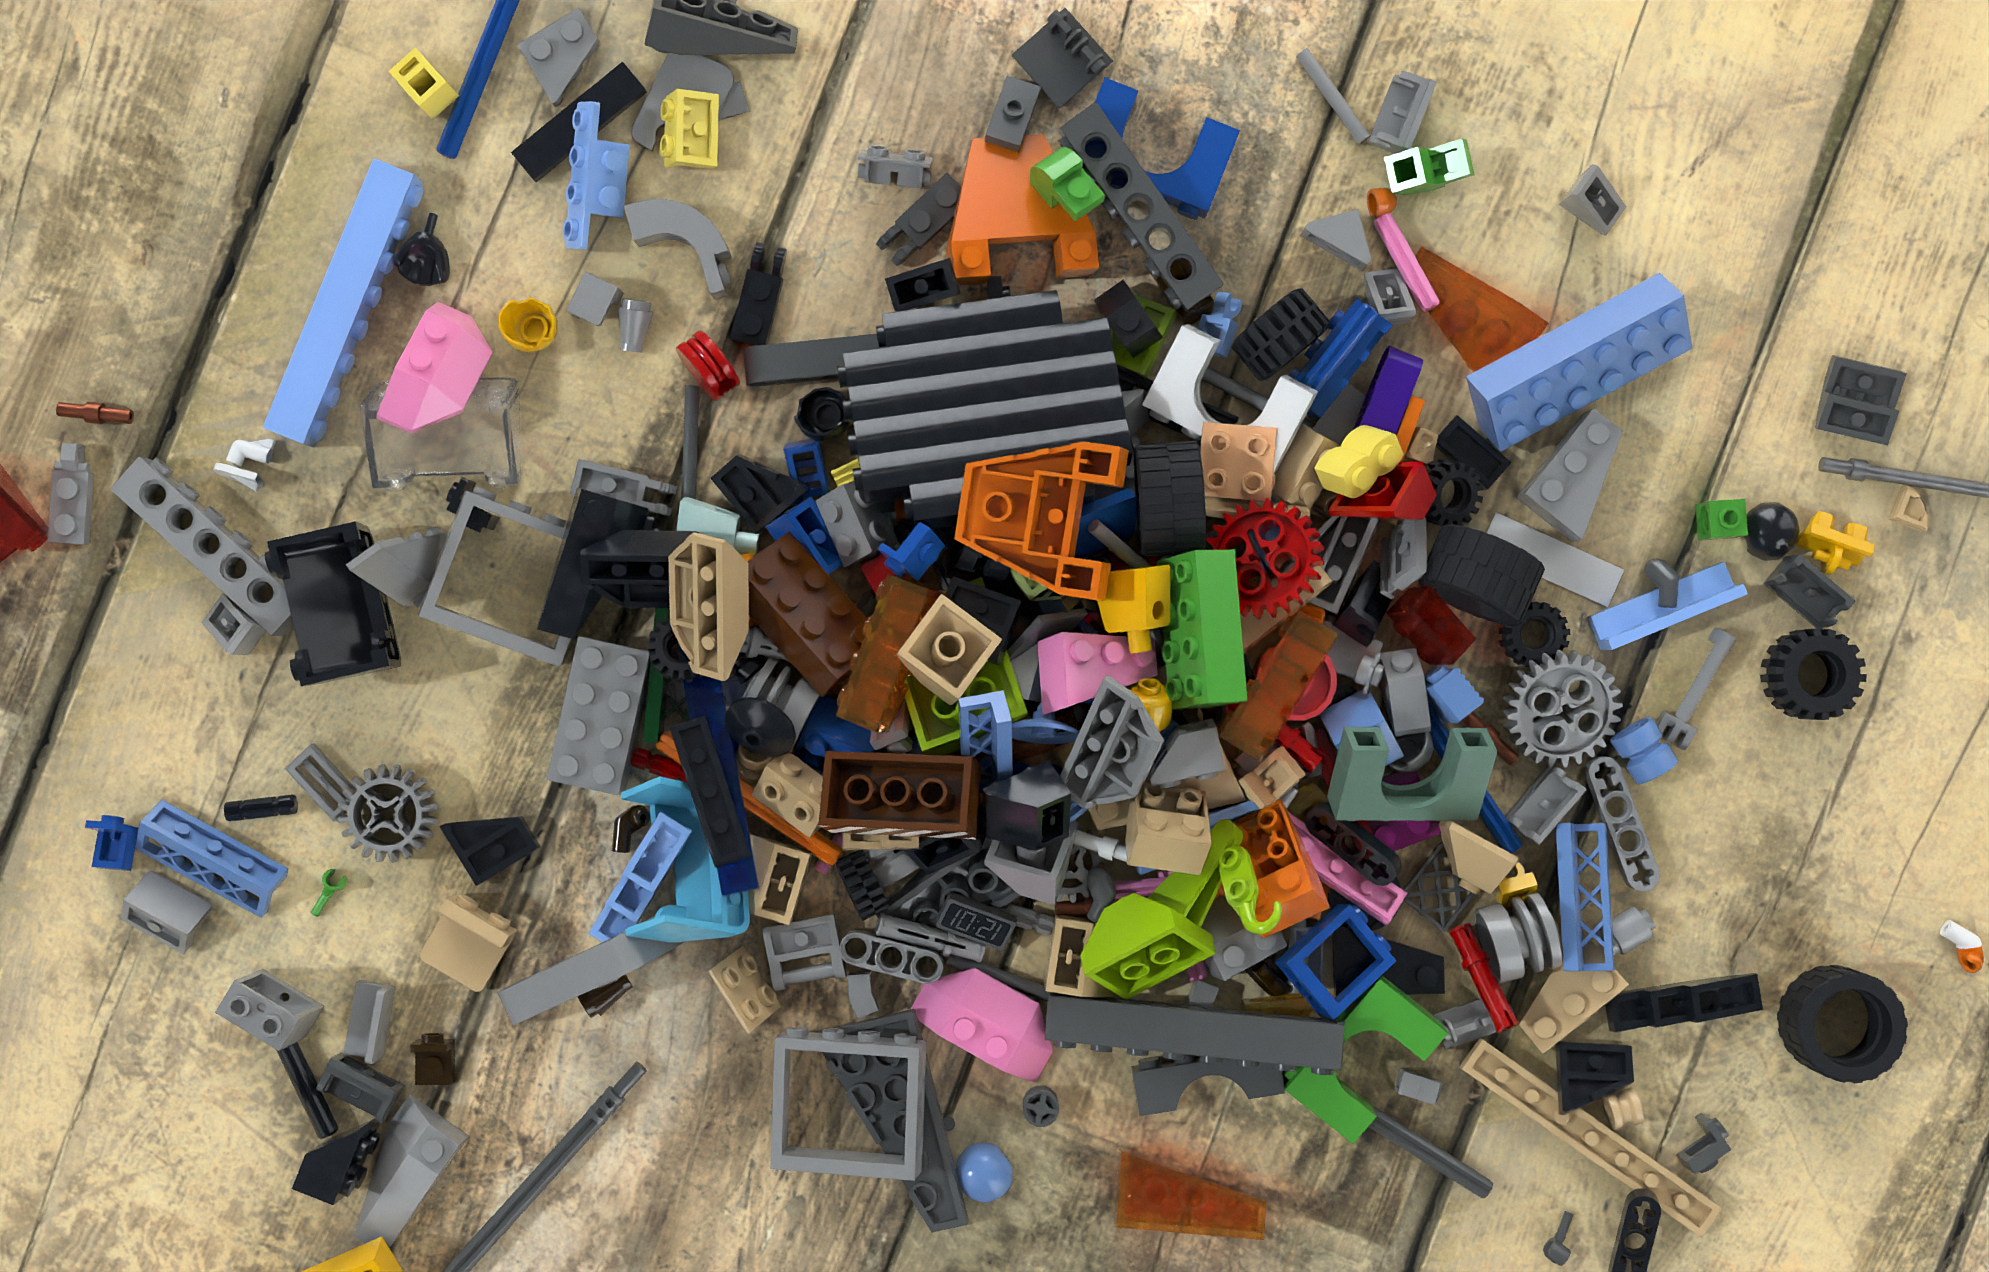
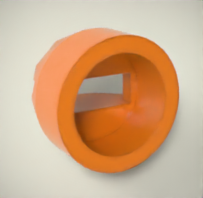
M1389 188L1370 189L1367 193V206L1373 218L1391 213L1397 205V197Z

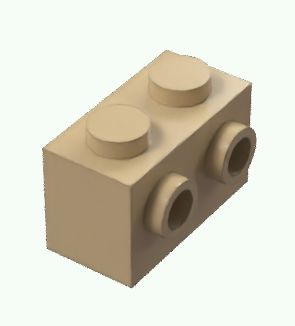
M789 751L784 755L776 756L766 765L751 796L809 838L821 828L818 824L823 776Z

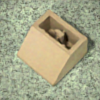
M1301 424L1278 470L1273 473L1276 475V480L1272 492L1295 506L1309 508L1311 514L1328 521L1331 517L1328 510L1338 493L1322 487L1314 468L1326 452L1341 445L1312 428Z
M1144 782L1139 794L1130 799L1125 837L1127 865L1200 875L1212 844L1206 791L1180 787L1160 788L1159 785L1152 786L1151 783Z
M745 831V838L751 857L747 858L749 913L790 925L795 916L813 854L802 847Z
M1055 914L1044 984L1045 991L1079 997L1117 996L1116 993L1087 977L1083 972L1080 955L1096 925L1095 922L1081 917Z

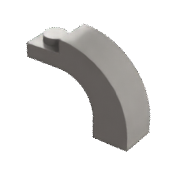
M647 199L623 206L633 241L638 247L664 240H676L688 244L699 255L709 292L714 300L728 296L726 285L731 284V279L726 264H719L718 261L731 258L732 256L720 232L706 216L689 205L668 199Z

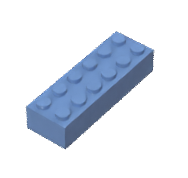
M1658 273L1466 376L1479 428L1501 452L1691 350L1692 342L1684 295L1661 273Z

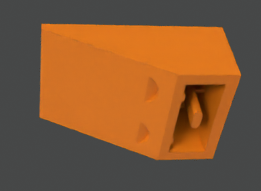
M1281 799L1264 809H1259L1233 822L1243 831L1244 836L1240 846L1245 848L1250 854L1259 888L1255 908L1257 921L1264 922L1270 918L1274 910V902L1279 901L1282 906L1280 921L1270 932L1260 935L1263 939L1330 908L1319 876Z

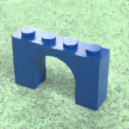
M1104 77L1095 101L1123 139V132L1139 90ZM1206 117L1194 150L1186 163L1172 172L1163 174L1145 171L1169 205L1177 207V212L1180 215L1197 220L1198 216L1206 218L1240 130ZM1092 141L1085 148L1086 154L1093 159L1103 157L1107 151L1105 145L1100 141ZM1113 171L1106 178V180L1111 182L1110 186L1114 189H1121L1128 182L1126 175L1121 171Z

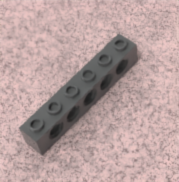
M1096 101L1059 128L1062 138L1058 140V143L1061 147H1067L1074 151L1083 160L1082 166L1084 171L1105 194L1104 202L1101 203L1112 219L1118 216L1126 228L1121 231L1133 249L1138 246L1142 249L1147 257L1143 261L1145 267L1154 279L1161 276L1168 286L1164 293L1175 309L1182 306L1184 311L1187 312L1223 286L1224 283ZM1092 141H1100L1105 145L1107 151L1103 157L1093 159L1086 154V146ZM1113 171H1121L1126 175L1128 182L1121 189H1113L1106 181L1107 176ZM1134 201H1142L1148 206L1149 213L1145 218L1137 220L1129 215L1128 206ZM1155 231H1163L1169 236L1170 244L1163 250L1154 249L1149 243V236ZM1176 261H1184L1190 266L1191 274L1185 280H1177L1172 276L1170 266Z

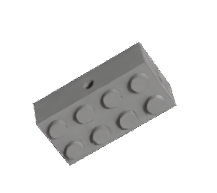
M578 636L546 780L613 795H621V792L626 791L631 770V758L635 751L648 691L650 654L648 650Z

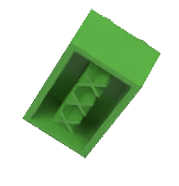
M1235 549L1193 550L1157 561L1158 566L1170 564V623L1168 626H1163L1164 644L1162 656L1166 662L1167 673L1165 692L1169 700L1172 701V710L1211 708L1248 701Z

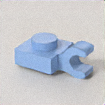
M1221 291L1216 294L1212 314H1202L1198 329L1221 340L1214 356L1227 358L1239 325L1232 318L1239 314L1242 300L1234 299L1231 293Z

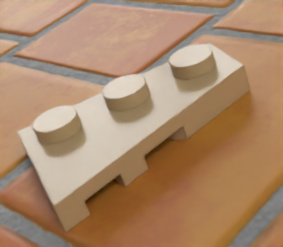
M1583 932L1584 940L1587 937V935ZM1590 941L1584 947V964L1605 963V956ZM1562 955L1561 966L1554 968L1519 1026L1539 1050L1545 1054L1625 990L1629 984L1616 969L1615 971H1564Z

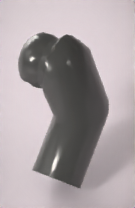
M1656 558L1648 561L1644 573L1649 580L1659 587L1658 607L1676 608L1679 585L1678 573L1665 560Z
M1099 866L1091 868L1087 875V885L1094 900L1087 917L1097 923L1103 909L1112 905L1116 897V889L1110 875L1103 867Z

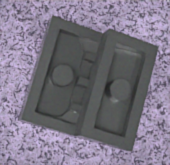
M1832 355L1822 388L1815 428L1888 446L1899 414V410L1895 409L1907 373Z

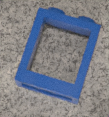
M1337 904L1275 961L1276 965L1320 1018L1329 1020L1337 1018L1396 962V959L1390 953L1392 950L1390 944L1380 934L1372 932L1366 924L1368 918L1355 905ZM1345 922L1376 960L1334 998L1303 960Z

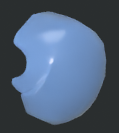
M978 1142L966 1147L957 1159L956 1171L959 1184L963 1192L970 1199L989 1203L1002 1198L1011 1188L1013 1181L1012 1166L997 1145Z

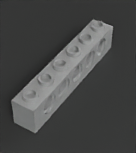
M139 456L113 484L110 490L271 636H284L293 626L283 579L278 578L276 573L269 572L265 555L259 557L250 548L253 543L245 535L237 530L234 533L224 525L226 522L225 517L211 506L206 509L198 502L197 499L200 495L191 486L184 482L181 484L176 482L170 476L173 471L167 464L158 458L151 460ZM163 487L166 491V498L163 503L158 505L155 501V493L159 488ZM187 511H190L193 516V522L189 528L184 529L181 522L182 516ZM216 535L219 538L220 546L212 554L208 549V542L212 536ZM243 559L247 570L243 577L238 578L235 574V565L239 560ZM269 583L273 587L274 594L272 599L266 603L262 599L261 591Z

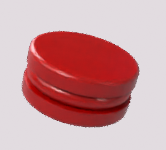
M697 331L692 335V338L676 347V351L687 370L714 401H719L725 396L723 393H728L730 389L733 390L740 385V380L727 358L703 331Z

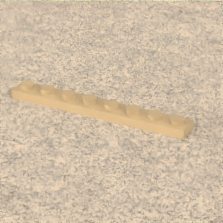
M1482 1038L1477 1040L1459 1066L1466 1073L1632 1190L1643 1188L1652 1191L1657 1196L1662 1211L1702 1238L1722 1210V1207L1583 1109L1579 1108L1566 1115H1559L1558 1092Z

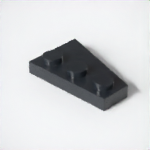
M1343 925L1332 933L1335 996H1338L1376 960L1355 933ZM1386 939L1392 948L1390 953L1396 959V962L1382 974L1385 978L1407 995L1445 994L1443 956Z

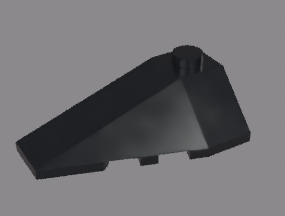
M576 489L537 630L570 639L575 637L602 598V595L594 589L590 590L582 585L581 550L621 530H643L649 508L584 489Z

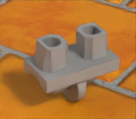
M882 692L871 696L867 702V713L873 720L870 743L873 748L878 750L886 747L889 753L904 754L912 750L913 741L909 737L908 732L914 728L903 692L900 693L898 698Z

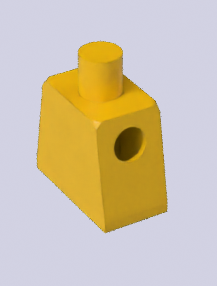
M1170 564L1110 571L1105 601L1097 600L1105 630L1108 633L1127 632L1130 653L1152 651L1150 629L1168 626L1170 623Z

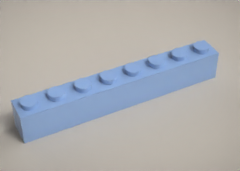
M373 158L262 428L313 448L316 441L319 442L324 437L327 429L325 419L330 408H334L339 401L341 395L339 385L344 374L347 375L353 367L355 360L353 351L357 341H362L367 333L368 321L366 320L371 307L375 308L378 305L382 295V288L380 286L383 278L394 267L396 256L394 252L399 241H403L408 233L410 225L408 217L412 208H416L422 199L423 188L421 186L423 182L414 174Z

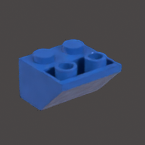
M827 695L823 698L820 696L804 725L794 756L823 772L825 751L876 753L877 750L870 743L873 720L867 714Z

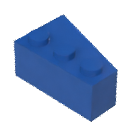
M1356 299L1345 312L1338 309L1330 319L1331 322L1328 329L1331 331L1323 342L1317 338L1304 354L1309 359L1301 370L1294 367L1288 376L1301 382L1363 302ZM1378 314L1374 323L1316 395L1306 414L1309 418L1316 422L1323 416L1360 365L1369 357L1372 349L1384 334L1386 335L1393 326L1391 323Z

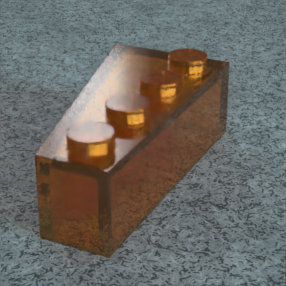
M888 574L886 580L880 583L876 592V600L878 601L873 615H870L866 620L863 628V636L865 638L860 650L854 654L850 663L851 676L848 684L841 689L837 698V706H839L836 714L837 717L873 732H889L909 689L908 684L904 683L907 676L913 675L896 654L941 594L945 596V591L914 579Z
M1301 611L1298 612L1295 618L1290 615L1287 617L1278 632L1282 639L1275 650L1269 647L1258 665L1262 670L1255 681L1250 679L1247 682L1248 701L1241 702L1235 712L1231 710L1220 727L1222 733L1219 737L1223 741L1259 763H1262L1338 639V633Z
M1119 1149L1114 1214L1116 1228L1264 1240L1266 1202L1262 1198Z

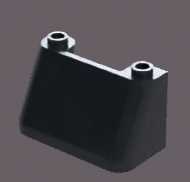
M354 521L267 541L269 551L265 552L267 568L270 573H276L278 578L283 579L299 647V650L295 652V659L290 660V669L294 680L300 681L301 687L385 671L401 666V655L387 595L351 572L346 566L347 563L375 544L368 526Z

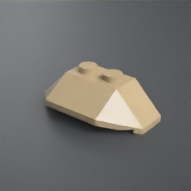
M694 532L668 556L670 625L681 649L690 659L688 663L692 672L725 681L729 678L749 632L748 562L726 540Z

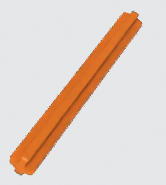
M666 731L659 737V743H656V748L681 765L670 731ZM723 768L733 801L829 866L836 864L843 853L840 846L818 831L810 838L751 796L754 791L753 787Z

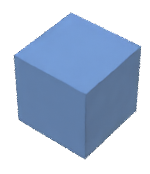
M1361 690L1326 708L1320 714L1337 750L1339 749L1344 727H1380L1390 750L1386 765L1404 757L1370 691L1366 695Z

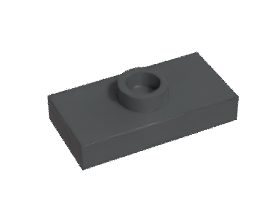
M1007 76L984 141L1019 152L1037 103L1041 86Z

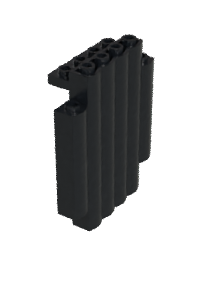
M1057 290L882 314V325L876 326L879 349L843 353L844 365L837 366L840 388L847 387L849 399L842 400L845 422L852 421L854 433L847 434L850 456L858 455L859 468L853 469L855 490H863L865 503L879 501L881 514L895 512V499L903 498L906 520L913 519L914 528L919 522L931 529L956 526L966 463L1034 452L1035 450L1061 447L1083 441L1119 446L1129 450L1127 466L1131 464L1133 455L1131 438L1107 317L1063 323ZM1086 483L1083 505L1094 501V486L1091 483Z

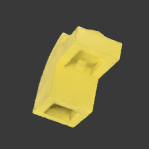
M416 48L388 71L432 120L459 97L456 91Z

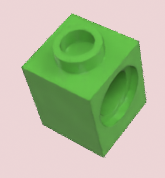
M1745 499L1707 501L1695 504L1698 540L1727 539L1748 535Z

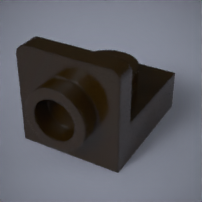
M425 1033L421 1035V1039L410 1044V1052H415V1085H452L455 1083V1039H444L443 1033Z

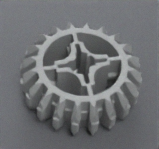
M385 764L378 765L377 775L371 768L365 769L363 771L365 781L358 776L351 779L357 791L352 788H345L342 792L351 801L338 803L339 809L348 811V815L338 817V823L348 822L350 826L349 829L341 833L342 836L348 837L353 834L356 839L351 842L350 848L356 849L363 844L365 847L362 850V857L364 858L369 857L376 850V862L384 861L387 852L392 863L399 861L400 852L406 859L412 857L413 850L411 845L419 851L425 847L423 840L419 836L430 839L434 835L432 830L425 826L438 824L439 819L428 816V812L439 809L438 803L427 804L426 800L435 795L434 790L431 789L423 793L420 788L426 784L427 780L422 777L413 783L412 779L415 775V770L408 769L403 777H401L402 769L401 765L398 764L393 765L390 775ZM378 784H392L402 788L404 791L394 799H389L382 793L377 794L372 788ZM364 798L368 800L366 804L372 813L370 821L365 826L361 818V806ZM411 799L416 808V821L413 829L409 827L410 822L405 816L406 806L411 802ZM398 804L394 808L395 814H392L395 816V820L391 818L378 823L383 818L381 813L385 812L381 810L382 807L387 808ZM385 827L391 829L395 834L400 833L405 839L400 842H384L373 837V835Z

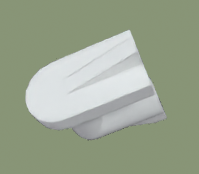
M271 439L253 442L236 440L231 445L226 461L233 466L215 463L213 471L223 477L238 481L257 493L258 488L263 487V479L257 473L240 468L245 458L268 464L272 458L276 442Z

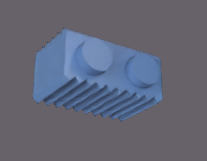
M1435 665L1424 673L1427 700L1442 722L1457 724L1483 704L1484 698L1479 697V692L1474 691V686L1469 685L1470 680H1465V674H1460V668H1447L1445 665L1440 667Z

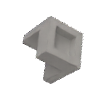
M585 271L566 311L573 317L584 319L596 326H601L611 304L618 306L624 293L619 287Z

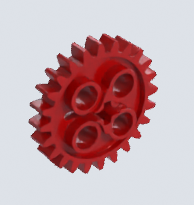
M1269 498L1265 499L1262 508H1259L1254 499L1250 500L1248 511H1245L1238 504L1236 505L1237 516L1233 518L1229 514L1224 513L1223 516L1227 524L1225 527L1214 524L1213 528L1219 535L1217 538H1206V541L1213 547V550H1233L1241 544L1247 546L1245 553L1241 557L1235 558L1240 614L1243 617H1246L1252 609L1253 615L1259 620L1264 610H1267L1272 618H1276L1277 607L1280 606L1289 614L1291 613L1290 601L1294 600L1298 604L1303 605L1304 602L1300 593L1302 591L1314 593L1313 588L1308 583L1309 580H1321L1319 573L1314 570V567L1325 564L1321 557L1315 555L1324 550L1321 542L1314 541L1320 534L1316 528L1308 529L1312 521L1307 515L1300 518L1301 512L1296 506L1288 511L1287 504L1282 500L1275 509ZM1280 528V534L1276 539L1265 541V535L1270 529ZM1250 531L1255 532L1259 546L1267 554L1265 556L1266 561L1278 581L1276 587H1272L1267 571L1260 564L1261 558L1248 535ZM1290 559L1296 561L1293 570L1288 573H1280V567L1283 562ZM1261 576L1262 579L1259 587L1254 590L1246 589L1247 583L1252 577Z

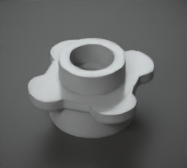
M1380 652L1377 653L1375 658L1365 655L1360 663L1355 683L1365 686L1363 694L1367 695L1370 686L1378 687L1385 666L1379 664L1382 656Z

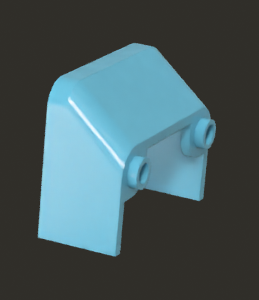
M660 776L621 792L622 800L650 805L652 824L662 811L693 830L674 862L676 906L667 905L657 911L654 919L626 928V936L675 943L726 938L744 933L750 923L747 858L719 868L714 867L688 783ZM734 801L745 835L744 808Z

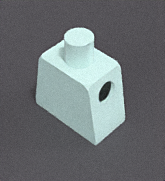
M684 497L680 501L676 531H697L703 535L726 540L740 554L757 555L759 534L739 531L740 514L689 497Z

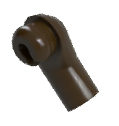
M631 806L616 817L612 841L613 852L630 853L631 835L643 826H647L651 821L650 811L645 806Z

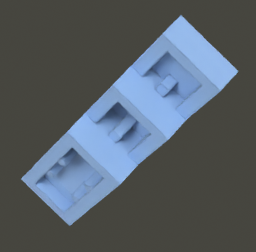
M661 811L623 871L621 879L609 896L604 909L588 934L604 942L626 931V928L637 925L693 830Z

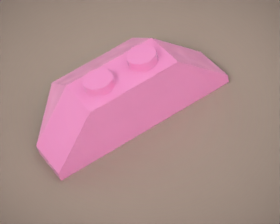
M440 302L435 303L425 311L394 368L378 410L377 419L409 433H414L421 430L424 426L441 422L463 412L492 356V350L472 316Z
M977 968L941 976L935 982L929 984L924 983L911 1009L915 1008L918 1020L940 1037L1003 1072L1036 1083L1053 1052L1050 1040H1045L1046 1025L1039 1003Z

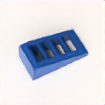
M811 438L786 443L783 450L789 476L802 483L818 480L821 483V486L810 488L811 490L796 502V505L803 502V498L822 494L824 496L831 492L822 443ZM814 452L815 457L800 460L795 458V454ZM817 466V472L802 475L798 473V469Z

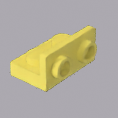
M677 88L663 100L661 119L665 121V135L661 138L660 155L664 157L665 168H674L677 165L707 169L717 167L719 94Z

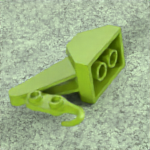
M1222 819L1214 825L1210 831L1212 844L1200 875L1172 871L1148 898L1132 893L1121 897L1117 902L1104 908L1080 955L1084 975L1127 1000L1216 954L1212 934L1201 928L1221 883L1223 884L1228 904L1241 917L1246 930L1252 934L1262 935L1274 929L1280 921L1282 906L1279 901L1274 902V910L1270 918L1264 922L1257 921L1255 908L1259 888L1250 854L1245 848L1240 846L1244 836L1242 829L1228 819Z

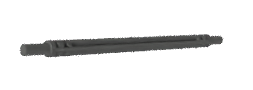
M636 1061L614 1087L609 1086L604 1091L602 1096L591 1105L583 1117L442 1272L471 1271L595 1132L624 1103V1096L647 1072L641 1063Z

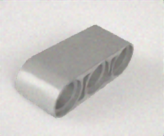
M856 928L850 930L844 935L839 946L840 955L846 963L919 983L929 984L935 982L943 972L944 960L940 956L939 951L880 935L876 936L875 932ZM851 938L862 939L867 946L866 952L860 956L851 954L847 949V941ZM887 947H895L901 952L902 960L898 964L890 965L883 960L882 951ZM923 956H930L936 960L938 967L933 973L925 974L918 969L917 961Z

